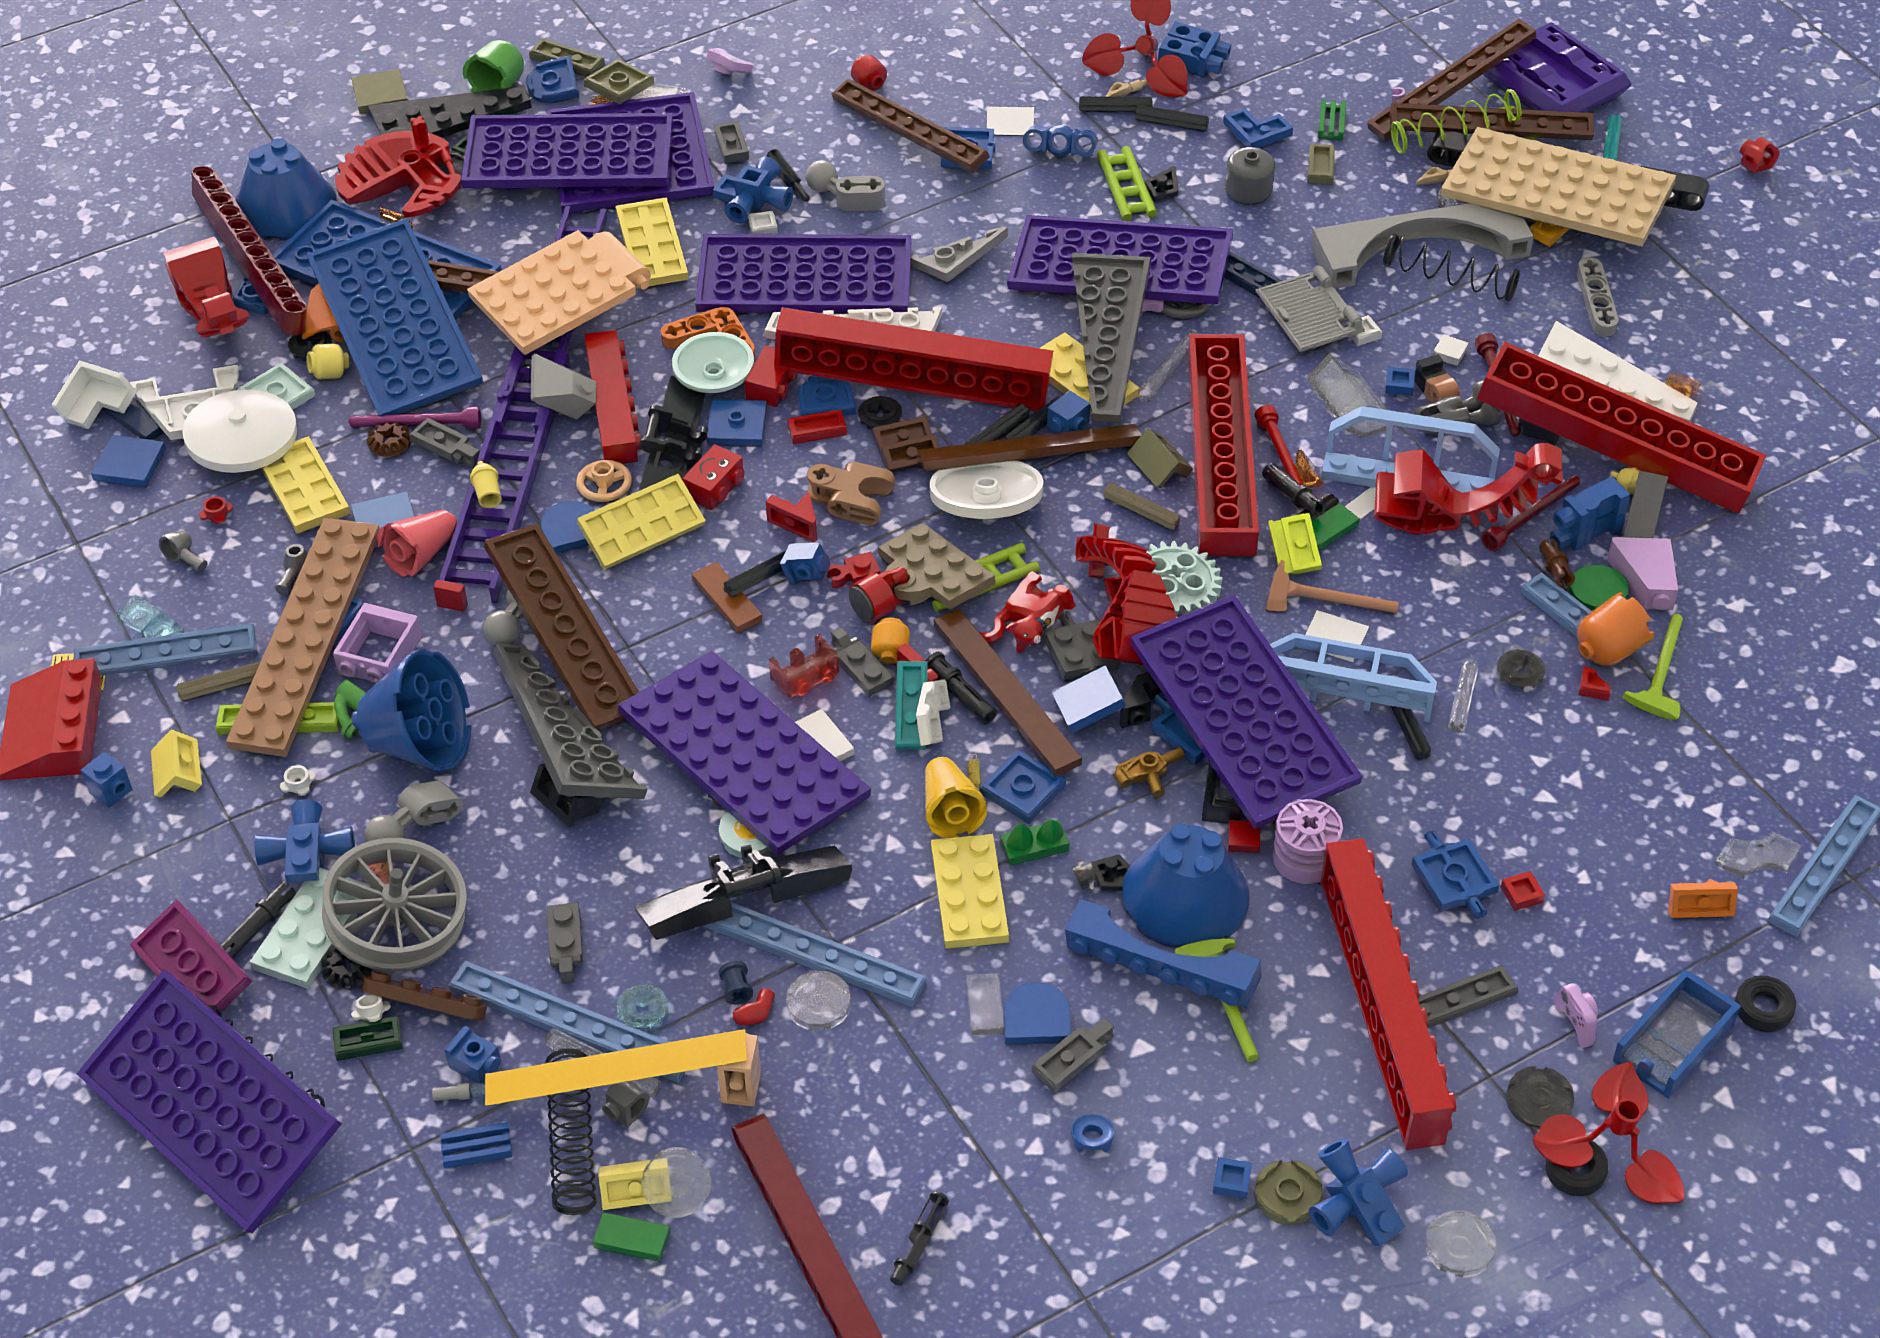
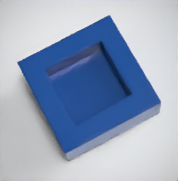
M1388 367L1385 393L1413 396L1415 369Z
M1218 1157L1213 1194L1247 1199L1252 1163Z

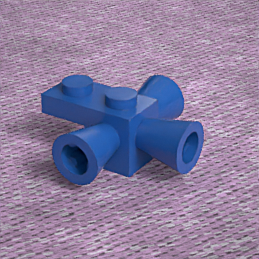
M764 156L758 160L756 168L745 165L737 178L723 175L713 189V198L729 202L725 205V214L733 222L742 224L747 221L751 209L760 211L765 203L783 212L788 211L793 199V188L770 186V182L780 175L781 168L773 158Z
M310 799L296 801L291 806L294 825H287L286 838L255 835L254 847L257 865L260 866L285 858V879L287 883L319 880V867L324 869L325 854L342 856L355 847L353 828L350 826L322 834L319 825L323 810L321 804Z
M1347 1138L1330 1143L1318 1153L1321 1161L1337 1177L1325 1186L1331 1197L1309 1208V1215L1313 1223L1322 1233L1332 1236L1348 1216H1357L1373 1246H1382L1406 1227L1384 1190V1187L1408 1175L1404 1161L1396 1152L1388 1148L1384 1149L1369 1168L1357 1167Z

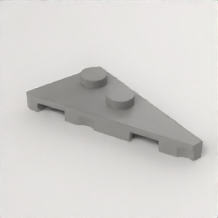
M1004 226L986 231V237L972 241L971 237H967L946 246H939L933 248L934 254L919 258L917 254L912 255L911 266L949 282L1008 237V230Z

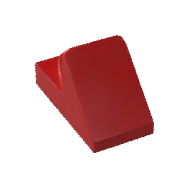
M808 492L796 505L774 495H771L765 501L768 522L813 543L817 540L816 517Z

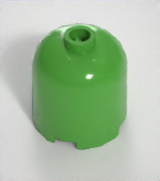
M494 40L466 60L463 66V78L468 79L472 86L471 92L511 88L522 76L524 60L520 51L513 44L503 40Z

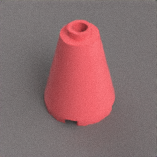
M439 510L384 525L377 534L378 547L383 545L386 554L382 557L385 563L399 576L416 575L452 539L457 520L448 511Z

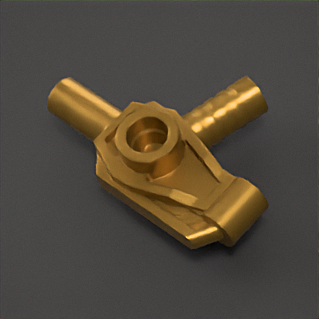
M1178 747L1162 755L1159 752L1140 754L1118 764L1113 777L1121 788H1126L1131 783L1146 781L1149 784L1153 797L1160 798L1165 794L1160 777L1166 774L1168 765L1185 758L1184 751L1181 747Z

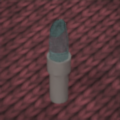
M460 1083L456 1086L432 1088L433 1101L468 1100L472 1097L485 1096V1083Z

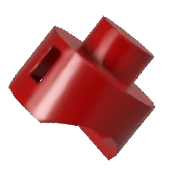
M1760 137L1755 141L1747 140L1739 151L1742 155L1741 165L1751 173L1773 168L1780 155L1778 148L1764 137Z

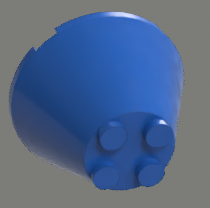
M276 138L271 143L249 151V159L235 197V201L261 239H265V236L279 237L280 241L289 240L331 199L337 201L335 190L327 179L295 146L286 143V140L282 138Z
M420 649L408 654L361 697L357 711L352 714V723L356 729H359L370 752H380L435 771L455 767L463 759L471 736V725H466L465 708H470L464 684L451 662L437 651L430 652L426 649Z
M1175 824L1172 826L1171 831L1137 857L1128 868L1122 888L1123 905L1126 913L1129 912L1137 923L1136 927L1149 938L1161 944L1179 948L1186 944L1205 940L1221 939L1223 937L1227 939L1243 923L1249 906L1248 884L1240 868L1221 842L1222 838L1217 832L1195 825Z

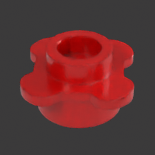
M213 496L204 501V510L200 511L199 516L202 520L209 519L220 524L225 522L226 515L233 510V505L230 502H226L222 497Z

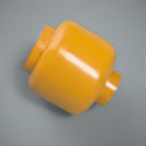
M884 618L874 625L872 629L871 651L883 663H896L897 648L904 643L910 645V630L900 619Z

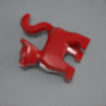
M1031 572L1019 584L1016 591L1007 600L1005 607L994 618V630L988 633H979L988 644H993L1002 638L1006 628L1007 631L1013 633L1017 641L1016 651L1021 653L1027 646H1034L1039 643L1043 631L1052 626L1064 610H1072L1076 607L1070 589L1063 585H1058L1054 589L1050 588L1047 592H1043L1036 586L1042 580L1041 575ZM1013 621L1011 624L1005 627V622Z

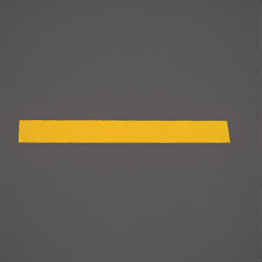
M743 1029L485 1074V1106L747 1061L746 1032Z

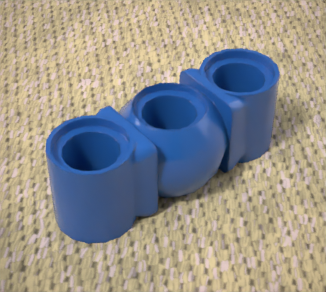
M1033 125L1029 127L1023 136V145L1027 150L1045 153L1048 150L1052 155L1058 157L1066 156L1070 153L1071 155L1078 154L1083 157L1089 156L1093 153L1098 143L1097 136L1093 131H1080L1078 129L1073 131L1065 125H1055L1051 128L1050 126ZM1038 133L1041 136V143L1033 144L1029 139V134ZM1054 136H1064L1067 144L1065 146L1056 145ZM1082 137L1089 138L1092 142V147L1089 149L1082 148L1079 144V139Z

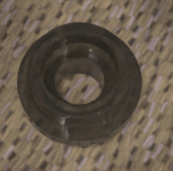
M1082 859L1077 861L1078 864L1073 866L1072 870L1081 889L1084 890L1088 887L1094 889L1093 882L1098 880L1092 864L1090 862L1084 864Z

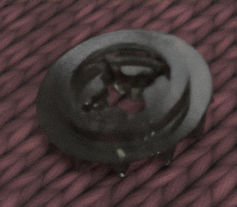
M1517 649L1508 651L1499 658L1496 671L1499 672L1501 681H1508L1509 687L1518 685L1523 690L1526 686L1534 688L1538 682L1543 681L1545 665L1536 654L1527 650ZM1525 665L1526 671L1521 672V674H1517L1516 670H1520V668H1523Z

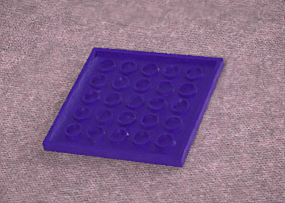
M694 92L631 99L622 104L607 102L546 110V114H673L668 186L558 187L562 214L565 206H571V213L666 197L667 200H678L713 194L715 187Z

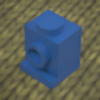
M820 542L789 544L780 565L790 584L795 585L798 580H822L829 569L830 561Z
M464 1026L445 1048L449 1068L480 1085L485 1081V1074L496 1072L500 1065L501 1059L498 1046L472 1033L471 1029L467 1026Z

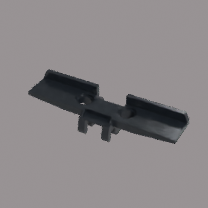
M670 376L662 406L651 405L649 408L648 416L650 419L645 436L641 438L639 445L643 451L649 453L638 491L676 474H679L682 479L685 476L686 468H692L702 458L703 449L700 447L706 440L709 430L707 426H702L700 432H696L706 393L687 388L674 376ZM661 431L666 432L664 440L657 439ZM660 461H669L674 467H665Z
M751 844L741 846L744 865L730 869L724 861H720L718 853L708 856L712 878L686 885L634 907L650 933L658 940L733 917L730 899L769 887L772 901L775 904L849 881L852 864L835 845L772 859L771 857L760 855L758 850L752 851Z

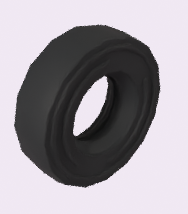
M1754 976L1746 979L1738 988L1735 1002L1741 1005L1738 1013L1740 1019L1751 1028L1763 1032H1775L1785 1028L1793 1019L1796 1009L1795 995L1789 986L1781 980L1770 976ZM1758 995L1769 996L1777 1002L1778 1009L1773 1012L1761 1011L1755 1007L1753 998Z
M1589 1141L1593 1149V1157L1588 1162L1590 1171L1585 1175H1573L1565 1167L1553 1164L1546 1159L1545 1170L1547 1176L1558 1190L1568 1195L1585 1196L1593 1194L1602 1187L1608 1174V1159L1604 1150L1596 1142Z

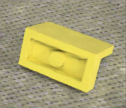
M171 729L151 750L154 795L160 798L173 785L196 792L202 785L198 740Z
M667 1158L599 1167L598 1177L603 1210L672 1201Z

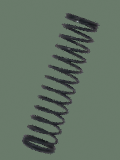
M564 1048L548 1055L545 1061L546 1063H552L562 1058L587 1057V1055L578 1049ZM568 1054V1055H563V1056H560V1057H558V1058H555L553 1061L550 1062V1060H551L552 1058H554V1057H556V1056H558V1055ZM589 1088L580 1089L579 1091L581 1092L557 1093L563 1096H576L585 1092L587 1094L586 1100L567 1099L557 1102L553 1099L557 1094L547 1095L549 1098L547 1102L549 1109L548 1118L550 1120L548 1127L551 1132L549 1135L551 1143L549 1150L552 1155L550 1158L552 1166L550 1173L553 1178L551 1181L553 1189L551 1194L552 1207L557 1212L566 1215L583 1214L594 1208L597 1203L596 1195L593 1193L596 1186L592 1183L595 1173L591 1171L595 1164L590 1159L594 1155V1151L590 1148L593 1144V1138L589 1136L593 1131L589 1125L592 1121V1116L588 1114L592 1109L591 1104L588 1103L591 1098L590 1093L587 1091ZM551 1101H552L553 1103H555V1105H554L552 1108H551ZM567 1102H582L578 1104H563ZM558 1105L564 1107L588 1105L586 1112L569 1110L559 1114L553 1110ZM551 1113L556 1115L553 1119ZM569 1113H582L579 1115H564ZM587 1115L589 1118L587 1123L572 1121L559 1125L554 1122L558 1117L578 1118ZM552 1124L557 1126L554 1130H552ZM571 1124H581L580 1126H576V1127H567V1126H566V1125H571ZM585 1126L589 1128L588 1134L569 1133L563 1136L555 1134V1131L559 1128L568 1130L580 1129ZM552 1136L557 1137V1139L553 1141ZM569 1136H582L578 1138H566ZM587 1137L590 1140L587 1146L572 1144L561 1148L555 1144L560 1139L577 1141ZM553 1146L558 1149L555 1153H553ZM572 1147H583L580 1149H567ZM588 1149L591 1153L589 1157L571 1156L561 1159L556 1156L560 1151L579 1152ZM554 1158L559 1160L555 1165L553 1162ZM571 1159H582L577 1161H569ZM587 1160L591 1162V1166L588 1169L574 1167L562 1171L556 1167L562 1162L569 1164L582 1163ZM554 1170L559 1172L556 1176H554ZM574 1170H583L580 1172H569ZM590 1172L592 1175L590 1180L573 1179L562 1182L557 1179L561 1174L580 1175ZM555 1181L560 1183V1185H558L556 1188L554 1184ZM574 1182H583V1183H578V1184H570V1183H574ZM589 1183L592 1185L593 1189L588 1190L576 1186H583ZM564 1185L573 1187L558 1191V1189ZM580 1193V1194H582V1195H567V1194ZM561 1196L568 1198L590 1196L593 1201L585 1206L570 1207L560 1204L557 1199Z

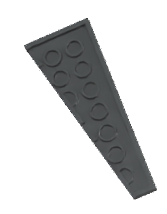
M1072 253L1093 421L1120 423L1151 267V258Z
M496 643L493 654L559 795L569 797L576 795L593 796L595 798L644 799L648 790L646 785H639L633 778L634 771L630 767L624 768L618 761L619 754L615 749L604 745L602 734L580 710L575 711L570 706L571 699L567 694H560L555 688L556 681L540 671L541 664L524 645Z

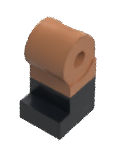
M1439 354L1417 360L1414 382L1429 401L1433 403L1441 398L1452 395L1460 396L1458 384L1443 368V360Z

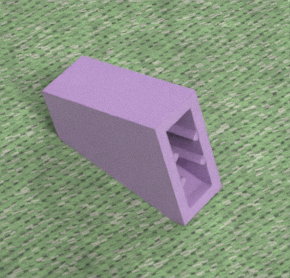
M1612 537L1608 562L1625 577L1629 590L1644 609L1673 610L1678 594V584L1671 539Z

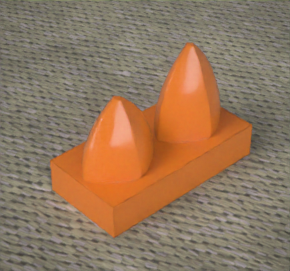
M1708 879L1705 883L1680 882L1678 884H1671L1668 913L1671 918L1735 916L1738 888L1735 882L1719 883L1712 879Z

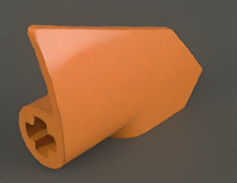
M318 283L310 291L307 306L306 332L302 334V339L318 332L330 330L331 338L334 341L345 342Z

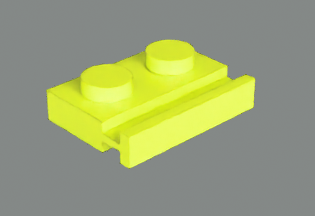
M1309 513L1281 518L1278 521H1268L1277 566L1281 560L1285 561L1284 571L1287 574L1293 573V575L1322 569Z

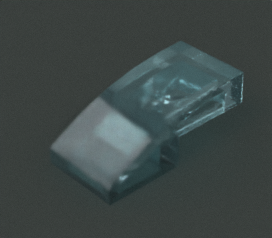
M134 595L116 612L118 621L139 631L142 638L184 633V629L171 617L137 595Z

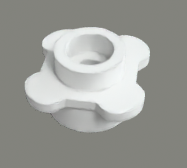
M292 766L284 773L285 781L280 784L281 791L284 793L293 792L304 796L309 793V786L316 779V775L313 771H308L304 766Z
M373 994L364 995L356 1001L357 1010L352 1012V1019L376 1022L382 1018L384 1011L390 1009V1003L388 1001L382 1002L381 996Z

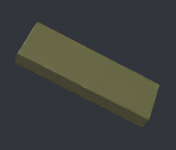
M543 38L529 51L530 59L539 62L571 56L574 73L586 77L605 66V61L602 57Z

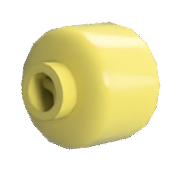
M317 344L307 353L308 371L313 373L317 379H339L343 375L344 369L349 367L347 352L343 353L342 348L338 344Z

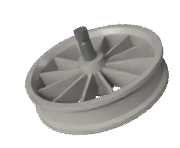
M383 838L368 841L343 854L333 864L326 876L322 905V920L326 934L343 955L365 967L382 971H406L423 967L446 954L456 943L462 932L467 899L465 882L456 865L445 854L430 845L405 838ZM386 862L389 884L384 885L368 867L369 865ZM392 862L412 864L404 879L403 871L399 868L393 869ZM419 867L434 873L432 876L407 889ZM355 871H358L372 888L347 880L346 878ZM444 882L451 891V893L423 895ZM337 890L360 898V900L333 901ZM455 906L453 917L427 909ZM365 913L344 926L336 916ZM380 919L369 942L353 935ZM416 919L444 930L432 938ZM405 923L422 943L403 947L400 925ZM387 925L395 926L397 947L376 945Z

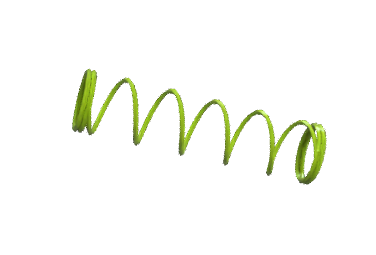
M1512 89L1506 90L1504 100L1497 94H1491L1486 100L1485 109L1476 101L1470 100L1465 104L1462 116L1456 109L1448 106L1442 112L1440 123L1432 114L1424 113L1419 120L1418 130L1413 123L1406 119H1402L1400 122H1393L1391 125L1393 144L1399 153L1403 154L1407 151V136L1401 124L1405 121L1414 128L1418 135L1419 145L1423 148L1420 126L1422 118L1426 115L1431 116L1440 128L1442 140L1445 142L1446 138L1442 122L1444 112L1447 109L1454 110L1460 117L1464 133L1467 136L1468 130L1464 117L1466 106L1471 102L1477 104L1482 110L1486 127L1489 129L1487 104L1488 100L1493 96L1498 97L1505 105L1510 123L1512 120L1515 122L1519 121L1522 115L1519 97ZM1509 93L1512 94L1517 108L1516 118L1510 108ZM1398 130L1402 137L1403 150L1398 143Z

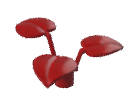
M1131 0L1130 7L1133 16L1139 21H1145L1146 35L1140 36L1136 40L1135 45L1120 48V38L1115 34L1105 33L1095 37L1085 48L1082 57L1083 64L1094 72L1105 76L1116 74L1123 67L1124 56L1122 52L1137 50L1142 55H1151L1154 67L1150 68L1146 73L1149 87L1154 92L1167 97H1180L1188 94V73L1185 63L1175 55H1165L1157 62L1156 51L1158 49V41L1152 36L1149 26L1150 23L1155 26H1161L1168 20L1171 13V0Z
M1631 1061L1609 1069L1595 1082L1592 1088L1594 1105L1599 1110L1610 1113V1115L1591 1134L1586 1135L1585 1127L1578 1119L1570 1115L1558 1114L1544 1121L1533 1138V1145L1545 1159L1561 1167L1577 1168L1587 1164L1592 1159L1593 1149L1589 1141H1593L1607 1128H1610L1614 1134L1619 1136L1630 1134L1631 1159L1635 1163L1627 1167L1625 1181L1631 1193L1638 1199L1652 1204L1680 1203L1684 1199V1186L1680 1175L1673 1163L1665 1155L1655 1150H1647L1641 1157L1638 1156V1135L1640 1130L1636 1125L1647 1110L1649 1099L1646 1089L1640 1081Z

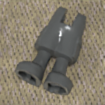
M1484 380L1477 381L1472 387L1471 397L1463 401L1460 396L1452 395L1421 406L1414 411L1415 415L1482 424L1485 426L1496 425L1501 421L1500 409L1477 400ZM1423 430L1425 434L1438 435L1439 433Z

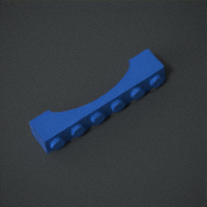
M1080 899L1065 928L1067 947L1079 954H1090L1108 964H1119L1128 967L1137 974H1148L1160 978L1167 984H1177L1189 988L1196 994L1209 995L1221 999L1224 1003L1231 1006L1238 1005L1247 1008L1262 977L1261 959L1231 949L1227 955L1198 957L1170 953L1149 946L1121 929L1111 919L1109 908Z

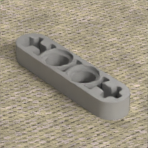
M1593 257L1583 258L1578 265L1577 278L1592 329L1597 335L1612 336L1617 330L1619 318L1603 264ZM1589 286H1598L1601 289L1596 290L1590 288ZM1600 303L1604 304L1606 307H1597L1594 304Z

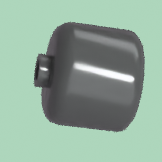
M1245 147L1234 151L1227 161L1225 180L1227 194L1233 200L1242 204H1257L1268 199L1272 194L1275 161L1273 157L1265 150L1255 147Z

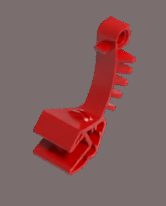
M215 237L163 252L166 260L165 266L180 305L199 322L196 330L202 338L218 334L222 336L234 332V329L247 323L246 319L250 318L248 311L237 308L233 304L232 287L227 277L228 273L220 246Z
M1539 443L1534 445L1526 454L1516 451L1514 467L1486 486L1464 493L1454 489L1423 449L1396 453L1395 472H1378L1376 475L1374 517L1392 528L1400 531L1405 530V532L1415 535L1436 533L1439 530L1443 532L1458 529L1461 516L1470 515L1474 527L1481 526L1483 510L1490 523L1497 521L1499 507L1503 515L1508 519L1513 516L1514 505L1518 511L1522 512L1526 509L1527 501L1532 505L1535 504L1539 482L1548 485L1550 482L1557 485L1563 482V471H1561L1562 449L1549 443Z
M1094 523L1093 536L1077 537L1076 559L1079 562L1089 563L1088 577L1101 579L1104 577L1105 567L1112 566L1122 579L1117 594L1095 629L1092 638L1099 658L1143 665L1131 647L1130 637L1177 618V614L1174 612V605L1169 595H1166L1167 590L1161 576L1152 573L1157 565L1154 561H1151L1152 556L1147 553V550L1133 543L1109 538L1110 527Z

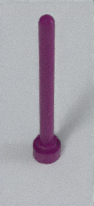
M477 406L467 407V410H462L461 413L351 416L348 423L352 427L383 426L386 422L394 424L397 421L400 425H420L427 418H430L440 424H462L467 426L468 429H480L482 416L481 409Z

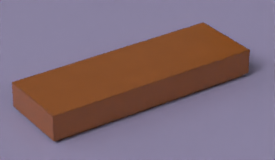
M717 562L692 573V581L737 633L763 621L760 611L743 592L733 597L724 592V582L730 579V577Z

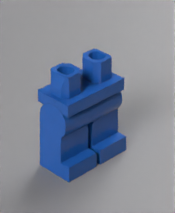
M1175 21L1159 47L1158 61L1165 55H1175L1183 60L1188 73H1197V77L1204 78L1207 72L1219 75L1223 67V61H1227L1230 56L1231 44L1220 41L1221 33L1213 32L1212 34L1207 30Z
M1612 476L1579 492L1575 498L1572 495L1565 497L1562 509L1554 512L1553 521L1558 529L1550 532L1549 539L1556 540L1559 549L1569 545L1574 551L1582 549L1583 545L1589 544L1594 537L1607 531L1613 536L1623 531L1630 493Z

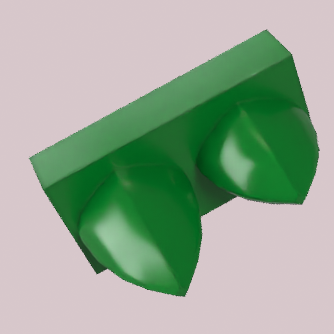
M1048 819L1043 824L1033 827H1027L1025 824L1019 823L1011 832L1000 835V843L1010 866L1067 852L1070 846L1060 820Z

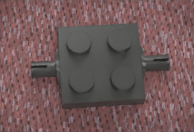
M1063 611L1058 617L1062 627L1044 630L1043 639L1063 680L1081 678L1103 666H1106L1108 671L1119 669L1120 661L1099 658L1092 638L1100 620L1074 623L1069 611H1065V614Z

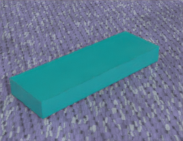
M897 661L895 750H926V745L921 746L916 713L923 683L928 682L927 661Z

